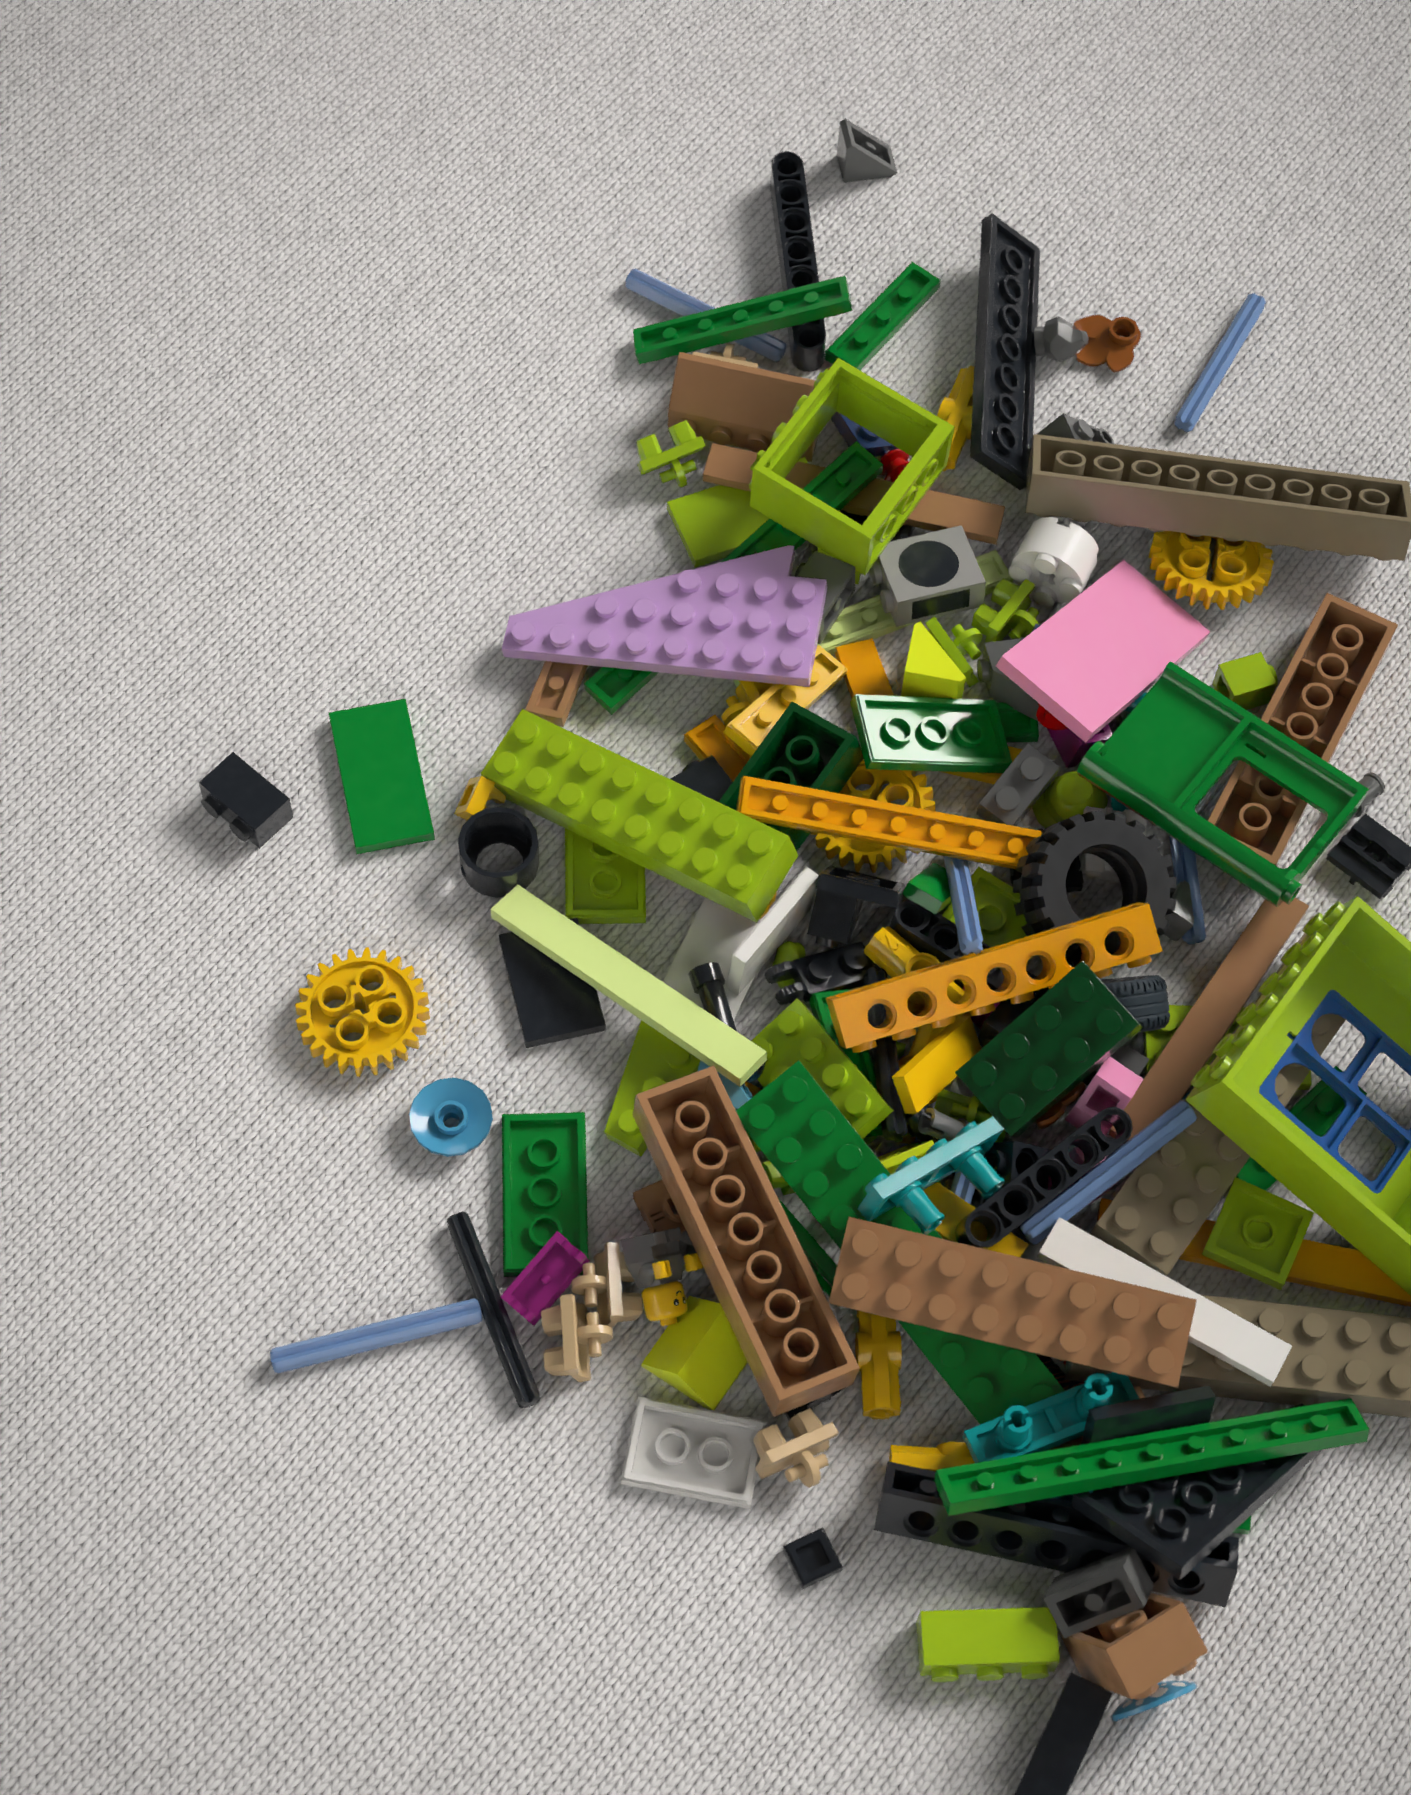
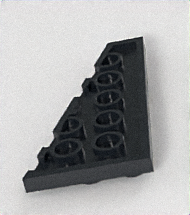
M1301 1403L1291 1408L1302 1407L1305 1405ZM1321 1450L1103 1488L1091 1493L1089 1491L1073 1494L1071 1506L1181 1580Z

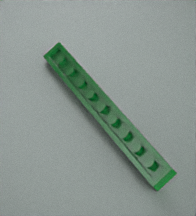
M856 441L808 483L803 490L840 511L883 472V464ZM769 518L721 562L788 545L794 546L795 551L806 540ZM602 667L584 683V688L590 696L612 715L659 672Z
M1352 1398L938 1469L935 1474V1485L948 1516L1363 1443L1367 1442L1370 1429Z

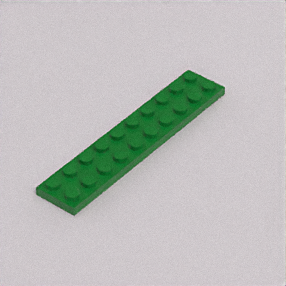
M798 1060L735 1112H737L748 1135L841 1250L848 1218L853 1217L867 1221L858 1210V1207L867 1195L865 1187L878 1175L885 1173L887 1176H890L891 1174ZM895 1206L869 1221L923 1234L921 1229L901 1207ZM935 1229L926 1234L943 1239ZM897 1320L980 1425L1003 1416L1011 1406L1019 1405L1026 1407L1065 1391L1035 1353Z

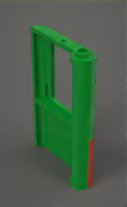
M1171 661L1165 667L1159 680L1104 744L1101 741L1094 743L1081 760L1077 769L1079 776L1276 907L1283 902L1289 905L1295 899L1302 887V884L1299 883L1300 880L1353 816L1369 791L1367 787ZM1236 760H1241L1322 812L1327 818L1288 868L1281 869L1195 812V807Z

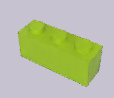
M1048 1607L920 1611L916 1621L920 1676H931V1680L934 1682L956 1681L959 1679L958 1675L976 1674L977 1680L981 1681L1004 1678V1673H1021L1023 1679H1042L1048 1677L1049 1672H1054L1060 1662L1057 1624Z

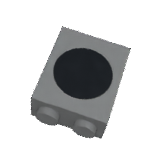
M962 525L891 541L869 569L873 584H879L881 587L880 598L885 613L891 612L896 627L931 619L934 616L940 617L978 608L981 604H984L986 581Z

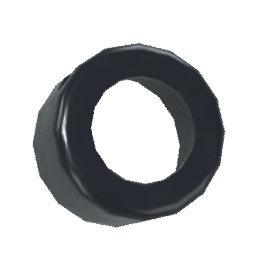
M485 808L472 815L461 828L458 838L461 872L471 888L482 895L502 898L517 884L526 889L535 879L540 864L537 830L528 817L510 808ZM503 843L511 845L523 857V863L510 871L492 872L483 870L476 865L478 855L484 848L492 844Z

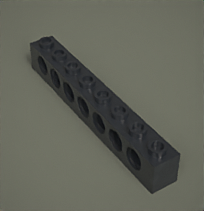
M887 1462L874 1526L876 1531L1066 1573L1130 1547L1071 1506L1072 1501L1054 1497L948 1516L935 1485V1471ZM1232 1536L1225 1538L1181 1580L1136 1551L1154 1584L1152 1592L1226 1608L1238 1571L1239 1538Z

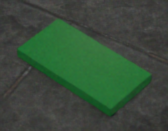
M855 694L850 701L866 769L1004 773L1012 763L996 700Z
M406 699L329 712L356 855L435 840Z
M585 1112L502 1114L503 1277H518L557 1231L588 1258Z

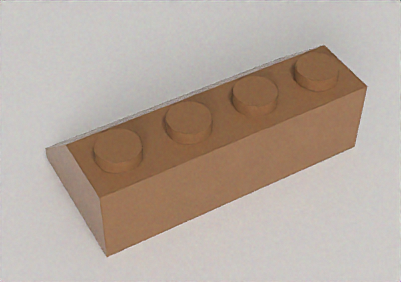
M679 352L668 408V428L687 420L694 430L696 437L702 436L704 440L713 441L719 445L747 448L757 453L760 450L766 452L773 443L771 440L777 427L782 422L787 424L793 417L796 403L803 395H810L814 389L815 380ZM819 434L801 457H805L808 462H812Z

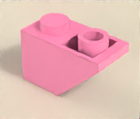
M1109 1057L1102 1064L1065 1120L1078 1129L1089 1119L1108 1107H1117L1124 1110L1144 1079L1112 1057ZM1101 1121L1102 1133L1106 1135L1113 1125L1108 1121Z

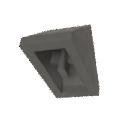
M846 118L840 122L837 159L843 183L887 178L897 174L890 145Z

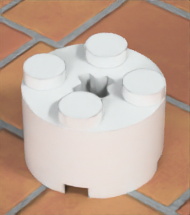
M1053 517L1040 518L1031 524L1008 571L1011 578L1020 584L1025 579L1034 583L1035 588L1031 592L1034 600L1038 604L1047 607L1053 606L1055 602H1071L1083 592L1098 560L1096 555L1099 551L1094 538L1083 528L1074 523H1070L1069 527L1057 524L1059 518Z

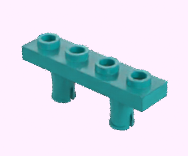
M994 1117L987 1119L979 1125L973 1121L963 1127L953 1140L948 1142L943 1138L929 1148L925 1156L920 1159L916 1156H911L896 1169L895 1173L890 1176L882 1173L865 1187L867 1195L858 1207V1210L867 1221H871L895 1206L901 1207L924 1235L932 1232L942 1223L945 1216L929 1200L923 1191L924 1189L955 1171H961L979 1191L983 1199L989 1198L1002 1187L1001 1185L1005 1182L1004 1179L1000 1178L983 1155L991 1149L1004 1130Z
M1114 1372L1107 1375L1096 1373L1089 1376L1082 1385L1029 1406H1011L1003 1416L965 1430L963 1439L975 1463L1042 1452L1083 1436L1090 1408L1136 1400L1139 1397L1128 1376Z

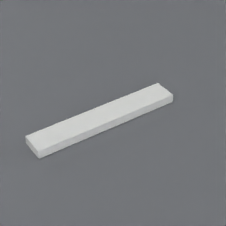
M1060 1217L1037 1258L1050 1265L1196 1299L1197 1302L1188 1341L1270 1387L1274 1383L1292 1348V1345Z

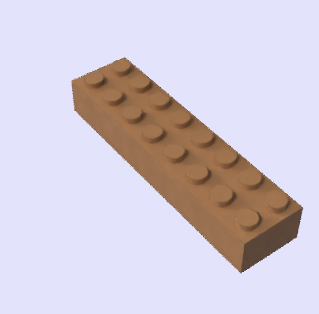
M1326 593L1261 720L1330 764L1390 645L1398 624ZM1239 760L1208 821L1275 866H1278L1309 804Z
M711 1066L637 1094L633 1117L773 1417L853 1385L860 1367L737 1112H735L736 1110L715 1067Z
M853 1217L848 1218L829 1299V1304L1177 1388L1197 1302L1196 1299Z

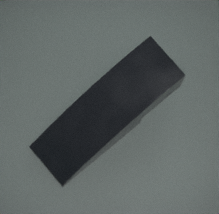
M1072 1672L1070 1673L1014 1795H1067L1112 1697V1692Z

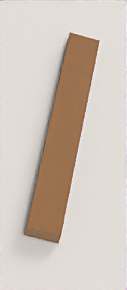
M712 443L703 472V481L751 492L748 488L753 474L750 467L757 459V453ZM797 462L785 479L803 489L826 467ZM875 478L841 510L856 515L869 516L894 482ZM928 490L903 525H911L930 531H939L962 525L967 539L996 545L1005 506Z
M1297 898L1289 905L1283 902L1278 907L1267 900L1263 901L1125 1107L1124 1111L1130 1116L1133 1125L1131 1136L1127 1141L1183 1099L1192 1085L1193 1077L1205 1066L1214 1049L1223 1039L1306 914L1309 905ZM1114 1126L1111 1127L1108 1133L1113 1138L1116 1137Z

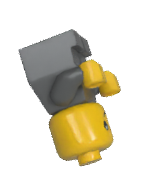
M680 1227L621 1240L626 1266L638 1288H644L641 1295L646 1318L650 1321L660 1320L661 1326L678 1323L677 1317L687 1312L688 1306L684 1287L678 1281L682 1280V1272L685 1269L687 1272L703 1268L697 1253L682 1255L680 1252L678 1241L682 1239Z

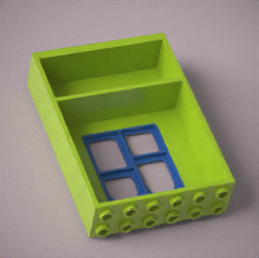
M1356 896L1344 904L1339 901L1336 902L1324 915L1319 912L1308 921L1303 928V932L1307 935L1300 944L1296 942L1285 952L1281 958V962L1285 965L1278 974L1276 972L1271 974L1260 986L1258 991L1262 996L1256 1004H1249L1241 1012L1236 1020L1240 1025L1233 1035L1231 1033L1226 1035L1216 1046L1214 1053L1217 1057L1211 1066L1205 1065L1193 1077L1191 1084L1194 1086V1089L1188 1095L1186 1101L1411 1296V1128L1408 1130L1402 1128L1364 1095L1358 1087L1359 1080L1379 1053L1386 1054L1411 1076V942L1359 896ZM1322 1015H1339L1364 1036L1363 1046L1344 1072H1339L1333 1068L1314 1048L1311 1040L1312 1027L1315 1021ZM1290 1064L1305 1066L1343 1098L1345 1102L1343 1110L1323 1137L1313 1133L1278 1100L1275 1091V1079L1278 1072L1284 1066ZM1359 1117H1364L1395 1145L1394 1153L1374 1181L1366 1179L1344 1160L1338 1152L1340 1143Z

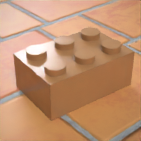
M1152 1592L1144 1608L1066 1638L1063 1637L1061 1631L1058 1632L1082 1678L1129 1699L1134 1698L1135 1700L1146 1698L1159 1689L1158 1683L1170 1675L1179 1676L1192 1670L1197 1665L1196 1659L1208 1652L1184 1603Z

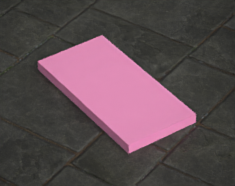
M1123 559L1002 655L996 667L1086 743L1159 680L1170 661L1177 665L1205 641L1210 631Z

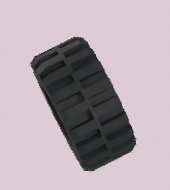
M1090 811L1082 815L1077 814L1041 831V836L1032 839L1027 845L1026 851L1028 855L1021 857L1016 867V870L1022 873L1021 878L1013 880V893L1020 894V902L1014 904L1016 916L1023 914L1027 922L1026 925L1021 927L1026 936H1030L1081 920L1069 904L1066 894V876L1073 860L1079 855L1088 853L1106 861L1116 872L1123 893L1121 908L1138 902L1148 903L1158 936L1165 934L1170 923L1164 917L1174 913L1176 900L1170 899V891L1177 889L1176 877H1169L1167 867L1172 866L1169 855L1162 856L1157 849L1162 843L1155 835L1146 837L1143 834L1145 831L1143 824L1136 820L1125 823V815L1116 812L1107 815L1103 811ZM1115 931L1109 933L1105 939L1107 952L1113 954L1120 947V937ZM1074 943L1067 948L1065 958L1069 965H1076L1081 959L1082 952L1080 947Z

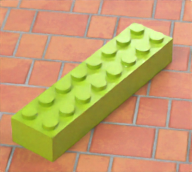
M524 709L521 710L481 772L483 777L495 782L494 786L506 796V800L758 923L798 857V853L788 835Z

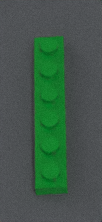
M846 276L633 329L635 355L640 365L679 355V352H694L853 311Z

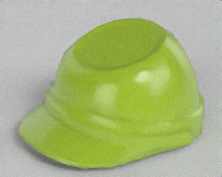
M1072 771L1056 777L1033 805L1032 809L1037 821L1046 829L1077 814L1082 815L1083 810L1087 806L1105 809L1108 804V798L1105 792L1079 776L1077 771Z

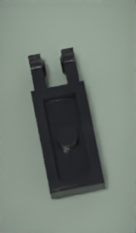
M861 941L795 959L792 962L778 963L764 972V976L769 984L794 979L795 983L781 988L775 994L779 1005H787L796 999L808 1002L812 994L818 992L851 990L864 986V974L867 973L869 968L875 967V965L864 954L865 946Z

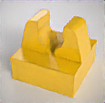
M482 775L470 778L454 815L467 821L472 815L487 808L485 806L487 801L492 800L495 803L502 804L505 802L506 796L494 786L495 782Z

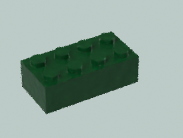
M791 702L719 800V803L734 810L737 809L740 782L743 776L839 793L864 759L858 739L855 735ZM763 823L788 835L796 851H798L811 833V831Z
M1081 961L955 1073L1011 1137L1017 1138L1143 1027L1084 961Z

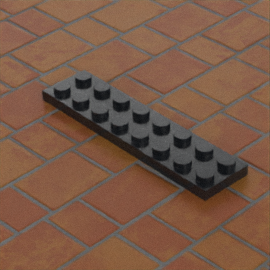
M992 213L983 218L981 223L970 458L1018 490L1026 488L1027 468L1032 446L1030 439L1033 437L1036 373L1034 331L1038 320L1040 248Z

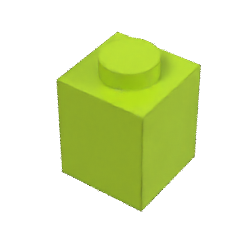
M1258 652L1219 664L1212 685L1216 691L1248 710L1270 702L1275 687L1278 684V679L1274 667L1271 664H1267L1262 652Z

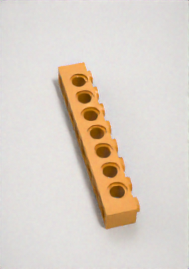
M1138 902L982 950L977 955L971 953L827 997L826 1001L839 1046L846 1049L852 1047L853 1053H858L876 1047V1040L891 1035L893 1041L914 1036L917 1034L915 1028L931 1023L933 1029L956 1022L955 1015L970 1011L971 1016L996 1010L994 1003L1010 999L1011 1004L1035 998L1033 991L1046 987L1051 989L1081 961H1084L1098 978H1103L1113 974L1111 967L1127 963L1128 968L1142 966L1152 962L1150 955L1163 951L1150 905ZM1115 931L1120 937V947L1115 953L1109 954L1105 948V939L1109 933ZM1076 943L1081 949L1082 956L1076 965L1070 966L1065 958L1066 950L1070 945ZM1037 955L1042 960L1043 969L1037 977L1031 978L1027 974L1026 964L1032 956ZM998 967L1003 972L1004 981L998 989L991 990L987 985V975L990 970ZM959 979L965 987L964 995L959 1001L951 1002L947 996V988L952 981ZM920 991L925 997V1007L920 1013L912 1014L907 1007L908 998L914 992ZM881 1003L886 1010V1018L882 1024L871 1026L867 1018L868 1011L873 1005Z

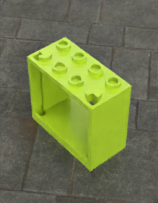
M837 358L829 370L825 369L824 372L819 373L810 395H803L798 400L790 421L787 424L782 422L777 427L771 440L773 443L766 452L760 450L757 453V459L750 467V470L753 471L748 487L751 490L750 506L836 559L855 566V570L865 576L947 466L955 426ZM836 411L913 457L862 525L785 479Z

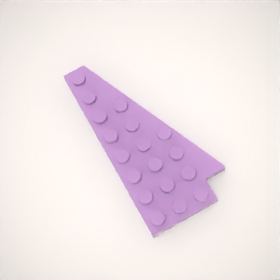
M788 545L509 616L502 652L504 657L809 687L826 599L827 580L791 576L795 551L794 546Z

